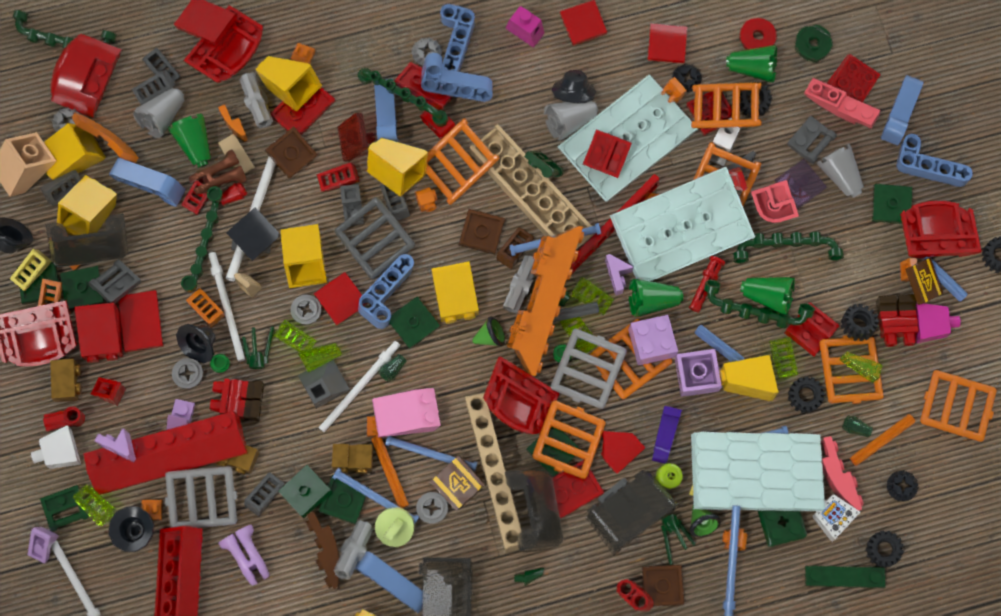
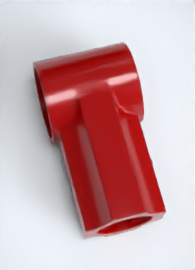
M71 406L62 411L45 414L43 422L46 431L50 432L65 426L80 427L85 422V415L78 408ZM78 413L77 419L71 421L72 414Z

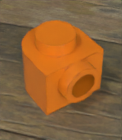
M428 187L415 192L421 212H431L436 209L435 201L438 199L435 190H431Z
M739 528L737 551H745L748 534L744 533V529ZM724 530L722 542H725L724 548L726 549L730 547L731 530Z

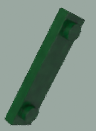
M805 566V586L885 588V568Z

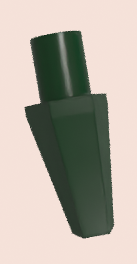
M544 568L524 571V574H514V582H524V586L543 576Z

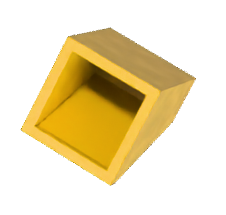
M268 56L255 69L266 88L295 111L322 87L320 80L309 63Z
M66 124L44 141V144L56 160L55 164L47 171V175L52 180L73 170L80 173L106 159L94 135L78 128L76 124Z
M380 138L368 148L367 172L401 197L425 177L428 152L420 148Z
M85 175L59 201L57 227L88 245L116 206L117 193L103 186L97 180Z
M318 224L281 229L283 262L289 288L327 283Z
M470 262L432 268V278L441 322L450 324L461 318L465 320L476 318L479 315Z
M770 355L725 363L719 371L721 386H723V390L726 392L766 401H773L778 394Z

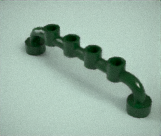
M14 10L12 18L15 19L16 30L20 34L27 36V40L37 43L38 39L45 40L44 44L47 46L55 47L56 43L63 44L62 48L65 49L73 40L71 37H61L53 33H44L36 29L24 28L22 22H27L29 14L20 10ZM103 30L101 34L103 42L109 45L111 42L114 43L117 34L107 30Z
M362 68L358 72V79L362 84H370L372 82L374 85H381L386 88L388 93H395L404 102H411L416 105L418 110L429 112L433 115L432 120L436 126L443 127L448 123L449 119L446 112L437 110L428 104L423 96L416 97L412 95L408 88H400L394 80L382 78L378 71L371 72L368 68Z
M216 186L210 187L207 191V197L212 202L210 211L206 213L207 222L205 228L201 231L202 239L200 246L195 251L197 255L195 264L190 268L192 274L191 276L183 277L181 280V286L186 292L196 290L198 278L203 275V260L208 257V243L214 238L212 229L213 225L219 220L217 212L219 203L223 198L221 189Z
M794 232L790 234V238H783L782 233H773L771 238H764V234L756 233L753 239L740 243L737 251L733 253V261L735 263H746L749 261L748 252L744 250L749 246L754 248L773 246L777 248L783 245L799 247L802 245L820 246L821 244H827L831 247L828 250L829 260L836 261L844 258L843 249L838 247L837 242L830 237H821L820 232H811L809 237H802V233Z
M707 280L704 286L709 301L721 307L720 311L722 313L731 314L732 310L739 311V316L743 319H749L750 315L758 316L757 320L763 324L769 323V319L777 321L776 325L783 329L787 328L788 324H803L808 318L813 317L815 311L812 305L802 303L798 310L800 317L793 318L788 314L771 312L767 308L758 309L747 303L738 304L734 303L731 299H719L715 296V294L719 293L721 286L718 281Z

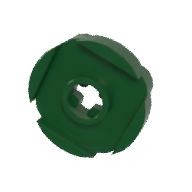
M820 25L803 27L795 39V51L803 59L813 63L826 58L832 48L830 32ZM809 40H817L816 44L818 46H811Z

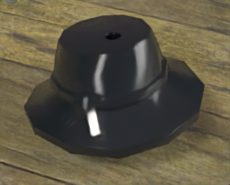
M569 70L565 72L562 79L554 83L552 93L556 99L563 102L586 103L594 99L596 90L588 82L584 72Z
M0 218V251L11 254L15 253L18 249L31 245L34 239L24 224L14 219Z
M185 324L180 326L176 338L178 346L184 355L197 362H210L214 356L213 344L216 340L212 329L206 325L194 326Z
M125 507L115 512L110 520L108 535L113 545L122 551L138 552L146 547L153 537L154 522L150 514L142 508Z

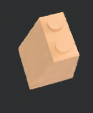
M37 132L5 139L0 149V183L10 197L26 193L56 162Z

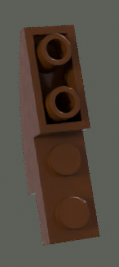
M313 511L307 514L309 520L306 521L310 532L314 531L317 536L314 541L318 549L323 548V551L317 553L319 559L315 561L320 571L324 570L327 575L324 580L328 588L333 587L336 592L339 590L340 578L334 572L340 558L338 546L330 526L322 529Z

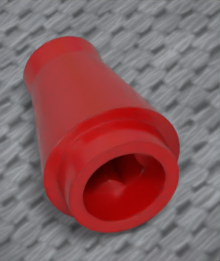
M235 182L225 190L220 201L221 204L224 206L228 203L244 199L248 194L243 184Z

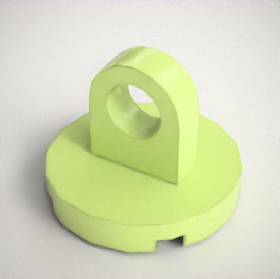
M400 507L385 509L379 514L375 522L377 537L382 543L391 547L405 545L411 539L415 529L412 516L408 511Z

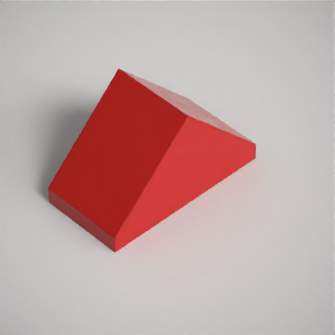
M98 377L90 395L118 406L126 388L118 381Z

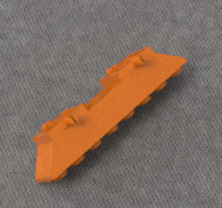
M582 226L572 227L554 237H542L537 252L532 256L534 262L530 274L536 275L537 278L527 310H518L515 322L510 326L509 331L511 334L507 344L508 348L514 349L525 372L530 375L536 376V373L541 371L543 362H541L542 354L545 355L549 344L546 342L548 336L552 335L555 327L552 323L554 317H558L560 312L558 304L560 298L563 299L566 293L564 285L572 274V269H570L571 263L576 261L578 255L576 248L578 243H581L583 240L584 232H582Z

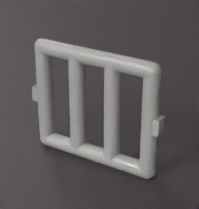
M574 329L551 383V389L573 398L572 400L578 403L582 401L603 409L626 355V348L606 341L602 336L598 335L596 337L579 329ZM577 339H583L618 353L614 364L574 349ZM570 357H576L611 371L607 382L567 367ZM563 374L603 389L600 399L597 400L560 385Z
M230 466L170 471L165 474L167 488L165 503L169 509L170 528L178 526L203 528L235 525L237 523L235 502L237 491H234L233 471ZM214 475H225L229 517L217 518ZM205 476L209 519L197 520L193 477ZM185 478L190 521L178 522L174 479Z

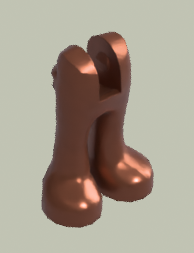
M232 149L226 152L225 158L221 161L203 168L188 177L190 183L200 179L204 182L203 185L193 189L196 194L205 193L210 187H218L230 181L236 180L242 184L247 182L241 165L218 177H212L222 170L239 165V160Z

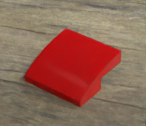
M650 23L647 60L685 63L687 27Z
M596 129L582 165L618 178L632 143Z
M343 272L313 293L336 326L358 311L359 299L362 296L346 272Z
M809 302L808 304L815 308L813 317L808 318L801 325H790L784 333L815 357L820 351L819 342L822 339H829L840 325Z

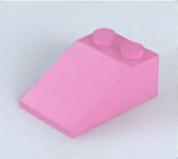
M434 388L412 390L372 399L378 437L432 432L441 426Z

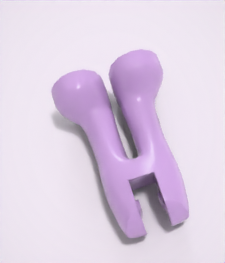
M248 525L236 531L235 534L248 553L250 561L244 556L234 534L224 538L218 544L222 549H227L231 552L244 577L253 586L258 584L255 575L252 573L253 570L258 568L259 573L264 579L269 577V572L252 542L253 527Z

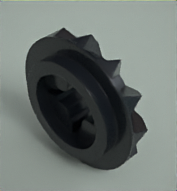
M693 64L678 66L672 75V78L675 77L687 90L686 92H693L692 86L699 85L702 81L699 68L697 69ZM690 72V78H692V80L688 79V81L684 83L685 80L682 75L686 76L687 73Z
M905 470L894 472L887 480L889 495L900 502H906L914 498L919 489L917 479L912 473ZM904 478L905 484L910 487L905 488L902 493L901 487L895 484H900Z

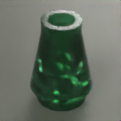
M398 354L380 367V376L387 382L395 380L407 362L406 359Z
M847 415L842 425V429L846 430V433L867 438L871 436L873 427L867 425L855 415Z

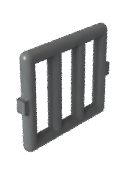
M374 197L359 210L355 209L351 213L352 216L334 230L335 234L370 279L378 277L399 256L407 254L415 247L414 241L379 197ZM377 206L383 215L352 240H349L344 231ZM388 221L394 230L361 255L355 246ZM400 236L406 245L373 270L367 261Z

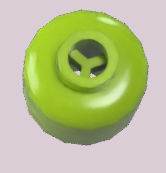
M666 463L657 469L655 477L661 487L672 489L680 485L683 474L679 466Z

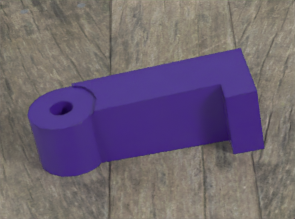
M664 406L653 449L652 461L663 464L667 463L682 410Z

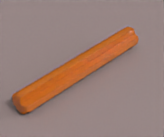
M908 414L850 457L851 462L857 466L913 425L915 423L913 416Z
M375 436L372 438V443L397 505L403 509L409 505L382 437Z

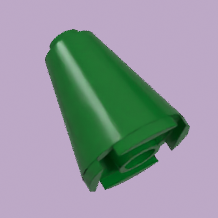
M776 45L731 52L730 56L726 58V67H729V71L774 83L776 72L773 71H775L778 56Z
M196 114L198 118L185 117L172 123V126H168V129L192 165L201 168L209 164L208 161L211 160L205 118L203 114Z
M747 278L746 281H742L740 292H743L744 297L786 315L789 313L793 300L791 297L792 292L795 290V278Z
M632 279L629 285V290H632V296H628L631 314L635 315L634 317H641L676 307L683 301V291L677 286L641 279Z

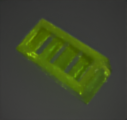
M584 277L580 279L572 291V296L584 304L593 303L592 301L595 296L599 295L600 297L596 301L599 307L601 301L605 299L606 302L602 308L599 307L598 312L603 316L614 301L613 298ZM583 286H585L586 289L583 292V294H581L580 291L583 288ZM591 290L593 293L588 299L586 296Z
M580 317L560 321L569 338L572 331L578 328L593 335ZM577 321L575 325L571 326L570 328L568 327V325ZM577 339L575 347L577 350L587 353L596 348L597 345L583 339Z
M285 319L273 334L275 338L305 357L316 343L315 339ZM286 327L289 328L285 336H281ZM292 331H294L295 335L291 341L287 340ZM300 335L302 338L296 346L294 342ZM305 340H308V344L306 345L304 350H302L300 347L302 346Z
M791 337L769 341L778 378L798 375ZM785 344V348H777V345ZM787 351L788 355L779 357V353ZM789 359L790 362L785 364L780 363L781 360ZM791 367L792 369L782 372V368Z
M333 343L299 352L298 355L306 370L310 372L341 356L342 352L337 344Z
M849 352L840 357L841 362L870 382L874 383L879 379L882 364Z
M88 484L73 495V499L100 527L115 514L116 508ZM89 493L90 495L83 500L82 497ZM94 499L95 501L89 505L88 503ZM100 505L101 507L96 511L95 508Z

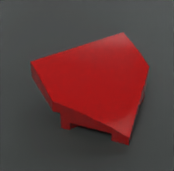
M602 432L603 445L601 456H603V460L616 474L645 449L633 433Z

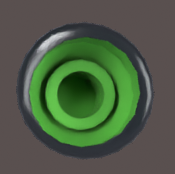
M489 316L472 339V342L479 345L504 346L505 334L497 319Z
M693 504L690 534L695 537H703L716 531L721 524L720 517L707 509H694Z

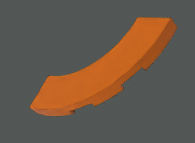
M76 112L73 114L72 119L78 128L89 132L97 138L102 137L105 141L109 142L108 146L120 158L133 163L137 162L139 157L119 137L95 121Z

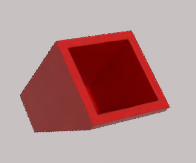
M114 303L76 306L75 315L81 357L88 363L99 362V359L115 361L118 360V357H123L120 311Z

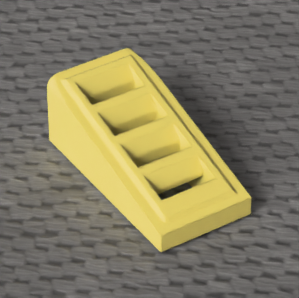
M32 249L10 280L26 291L52 261L39 250ZM36 257L42 261L40 264L34 260ZM31 263L36 267L35 270L29 266ZM24 270H28L31 273V276L26 274ZM22 275L27 281L23 282L19 276Z

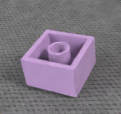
M668 315L630 324L628 331L638 366L676 357L678 348Z
M715 349L676 355L675 364L681 397L720 391L722 386Z

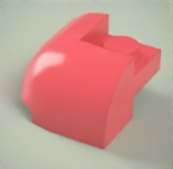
M787 180L751 191L756 210L765 221L777 223L799 216Z

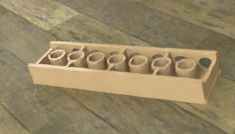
M498 124L481 139L492 154H496L500 158L487 173L544 236H556L575 226L591 227L590 223L555 185L542 175V171L539 168H533L527 163L529 160L524 157L526 154ZM475 145L469 147L471 156L482 166L488 159ZM594 234L583 236V240L581 243H578L576 250L578 251Z
M484 393L470 397L466 396V407L505 554H508V552L523 549L524 539L489 408L483 399Z

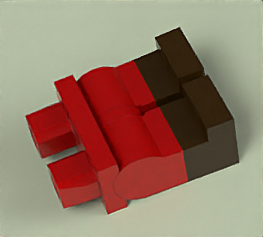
M914 294L898 295V297L897 295H884L877 298L876 307L880 338H884L886 347L897 346V337H903L904 346H914L916 334L919 332L916 315L917 301Z
M224 378V381H214L212 392L222 394L221 400L211 399L210 411L220 413V415L234 411L240 419L259 422L264 382L230 380Z

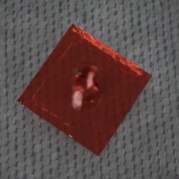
M356 112L337 126L343 162H350L369 148L368 144L371 145L375 142L374 133H366L363 113Z

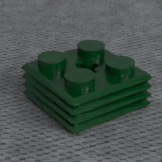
M757 511L768 547L803 539L807 536L800 511ZM780 518L784 521L786 520L785 527L778 525Z

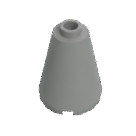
M170 88L134 110L133 116L142 129L146 127L149 130L148 134L150 136L160 138L164 135L184 103V94L177 88Z
M592 100L586 103H554L547 105L544 109V115H548V120L545 121L548 130L554 138L558 137L559 141L595 118L598 112L597 104Z
M848 143L845 145L846 149L844 147L839 148L822 158L823 163L821 160L816 163L847 197L851 195L854 198L862 193L861 189L864 186L852 148Z

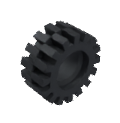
M766 85L762 86L761 90H759V96L761 97L759 116L760 114L763 116L768 111L772 102L770 89L767 90L768 86ZM751 90L740 91V112L744 111L745 116L750 114L749 117H751V104L747 100Z
M1001 236L998 239L995 237L990 240L982 252V256H984L982 261L986 262L985 267L989 266V270H995V273L1001 271V261L996 260L994 257V250L1001 248Z
M856 304L852 307L850 306L841 320V329H844L843 333H848V338L853 336L854 341H857L858 338L860 341L872 337L879 323L877 314L873 315V309L869 311V306L866 305L863 308V304H859L858 307ZM853 319H861L865 322L866 327L856 325Z
M808 376L795 380L788 391V401H791V407L794 406L795 410H800L801 413H811L817 410L822 404L825 392H823L824 387L823 385L820 386V381L816 382L815 378L811 377L810 379ZM803 388L810 389L814 395L813 399L809 402L801 400L799 391Z
M883 530L875 533L866 544L867 558H870V562L875 563L877 567L882 566V568L893 566L902 558L901 556L904 553V550H902L904 545L900 542L901 538H897V534H892L891 531L884 532ZM880 542H887L891 545L892 553L890 556L884 557L878 553L877 547Z

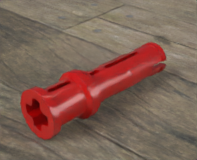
M709 257L710 262L706 270L702 272L703 279L688 307L690 310L697 313L700 312L707 297V292L704 290L705 282L707 280H718L719 271L726 263L719 257Z

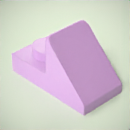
M608 254L606 255L605 262L616 296L623 294L624 287H626L625 279L623 276L620 277V275L631 273L633 266Z
M175 399L172 414L168 415L167 430L191 423L195 403Z
M124 428L117 439L108 434L105 437L100 434L97 435L95 442L101 447L132 462L135 461L131 437Z
M34 527L31 530L28 555L45 564L49 559L51 546L59 535L44 527Z

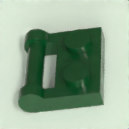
M528 151L524 156L529 160L527 163L530 166L542 170V175L545 178L552 176L561 177L564 174L563 168L541 151Z
M78 485L40 498L51 532L57 531L59 527L75 521L90 518ZM76 507L79 508L80 512L56 521L53 518L54 515Z

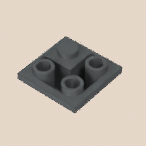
M332 357L298 375L316 409L350 391Z

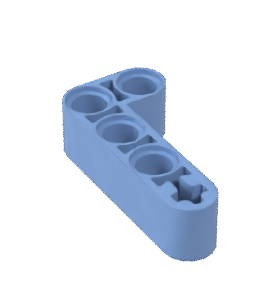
M446 4L440 11L441 22L443 25L454 29L442 63V69L450 70L452 63L453 69L451 70L460 72L475 26V15L469 9ZM447 13L453 14L452 17H445L444 15ZM469 18L471 21L463 22L462 20ZM458 35H465V36H466V37L463 38V39L457 38ZM453 51L460 52V54L457 56L452 55L451 53Z
M430 53L426 56L421 73V87L423 90L482 102L489 101L493 97L492 80L490 78L442 69V56L440 54Z
M908 75L905 76L880 139L897 146L899 145L907 129L908 121L923 86V81Z
M374 85L377 139L384 138L398 142L394 94L388 93L386 88L381 85Z
M909 134L905 137L900 146L896 165L900 172L957 187H963L969 182L972 177V170L969 166L919 154L920 138L915 134ZM907 142L913 143L914 148L909 147ZM903 159L909 160L911 165H906ZM921 164H926L929 169H923ZM940 169H945L947 174L941 173Z
M117 158L109 173V176L113 179L158 195L164 202L177 207L186 190L176 179L169 175L121 158Z
M408 254L399 256L359 299V313L378 329L386 328L391 318L390 310L383 303L412 273L414 260ZM394 276L397 280L390 281L388 277ZM380 289L384 291V294L378 295L375 291ZM369 303L372 307L365 308L362 304ZM384 315L387 319L379 320L377 316Z
M366 551L364 557L355 567L360 573L372 579L417 613L421 611L430 598L424 591L369 551Z

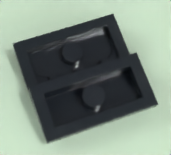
M256 207L226 232L252 261L281 236Z

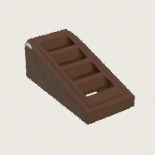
M518 227L499 250L496 259L512 269L525 251L512 256L509 245L513 244V246H516L513 242L518 245L532 242L534 236ZM520 236L521 238L525 239L526 242H523L517 237Z

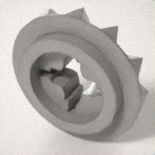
M430 37L421 38L415 42L412 48L413 59L420 65H424L426 57L422 50H425L427 46L429 51H432L428 52V54L438 53L441 55V46Z
M68 107L66 109H59V112L54 114L52 121L54 130L57 132L66 125L64 117L71 119V124H75L72 116L75 112L80 113L75 108L73 110Z
M311 295L297 297L291 305L293 319L299 324L306 325L316 322L319 316H321L320 302ZM309 304V309L313 313L307 312L303 317V311L300 308H306Z
M181 359L172 369L173 381L181 388L191 389L194 386H198V383L202 380V367L194 359ZM186 367L189 369L190 372H193V374L190 375L189 381L187 380L186 376H182L184 373H186Z
M429 492L419 498L416 510L422 521L429 524L439 523L445 518L448 505L442 495L436 492ZM432 500H434L435 507H438V510H434L432 516H430L429 509L424 507L430 506Z

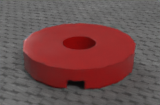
M752 18L741 27L739 39L744 49L747 50L774 45L777 33L775 27L768 20ZM756 32L761 33L763 38L757 40L753 37V34Z

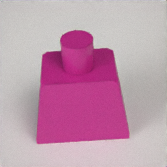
M522 6L516 10L505 29L533 48L545 34L541 19Z
M916 304L919 332L916 334L917 343L946 338L951 334V328H958L961 325L960 316H949V308L947 306Z

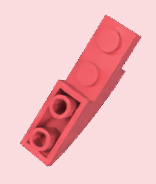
M812 78L804 92V95L819 106L854 125L857 122L872 129L880 115L879 109L847 96L845 91L815 78Z
M831 436L825 437L821 441L826 457L822 458L821 462L823 474L837 497L860 512L863 500L856 491V478L851 475V472H842L844 471V465L842 460L838 459L836 453L838 452L837 443L835 440H832Z

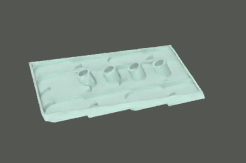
M651 75L645 77L558 146L561 152L605 202L613 199L699 130V128H691L692 121L675 102H668L670 96L667 93L661 94L662 87ZM596 129L632 143L618 178L582 165Z
M727 167L713 171L610 215L629 264L633 266L634 276L636 279L653 281L755 237Z
M694 432L691 434L694 509L732 510L733 505L741 506L740 510H825L820 435Z

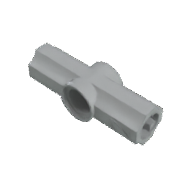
M253 72L245 73L239 79L246 96L244 97V102L252 112L256 126L258 128H266L273 122L267 106L269 103L268 98L261 89L256 74Z
M524 256L521 266L510 284V291L505 299L503 308L511 313H518L525 296H528L534 281V275L530 274L534 262L532 256Z
M358 521L350 537L343 543L340 549L342 554L334 569L335 575L339 578L350 579L357 563L366 554L367 548L365 546L373 531L370 523Z

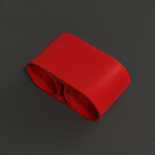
M424 111L420 115L421 120L439 139H442L456 126L449 117L448 123L445 126L438 127L432 120V114Z
M627 579L618 582L617 593L635 610L648 612L652 609L654 603L652 597L637 583ZM630 584L631 591L630 593L626 594L625 586ZM644 597L646 603L643 607H640L639 600Z

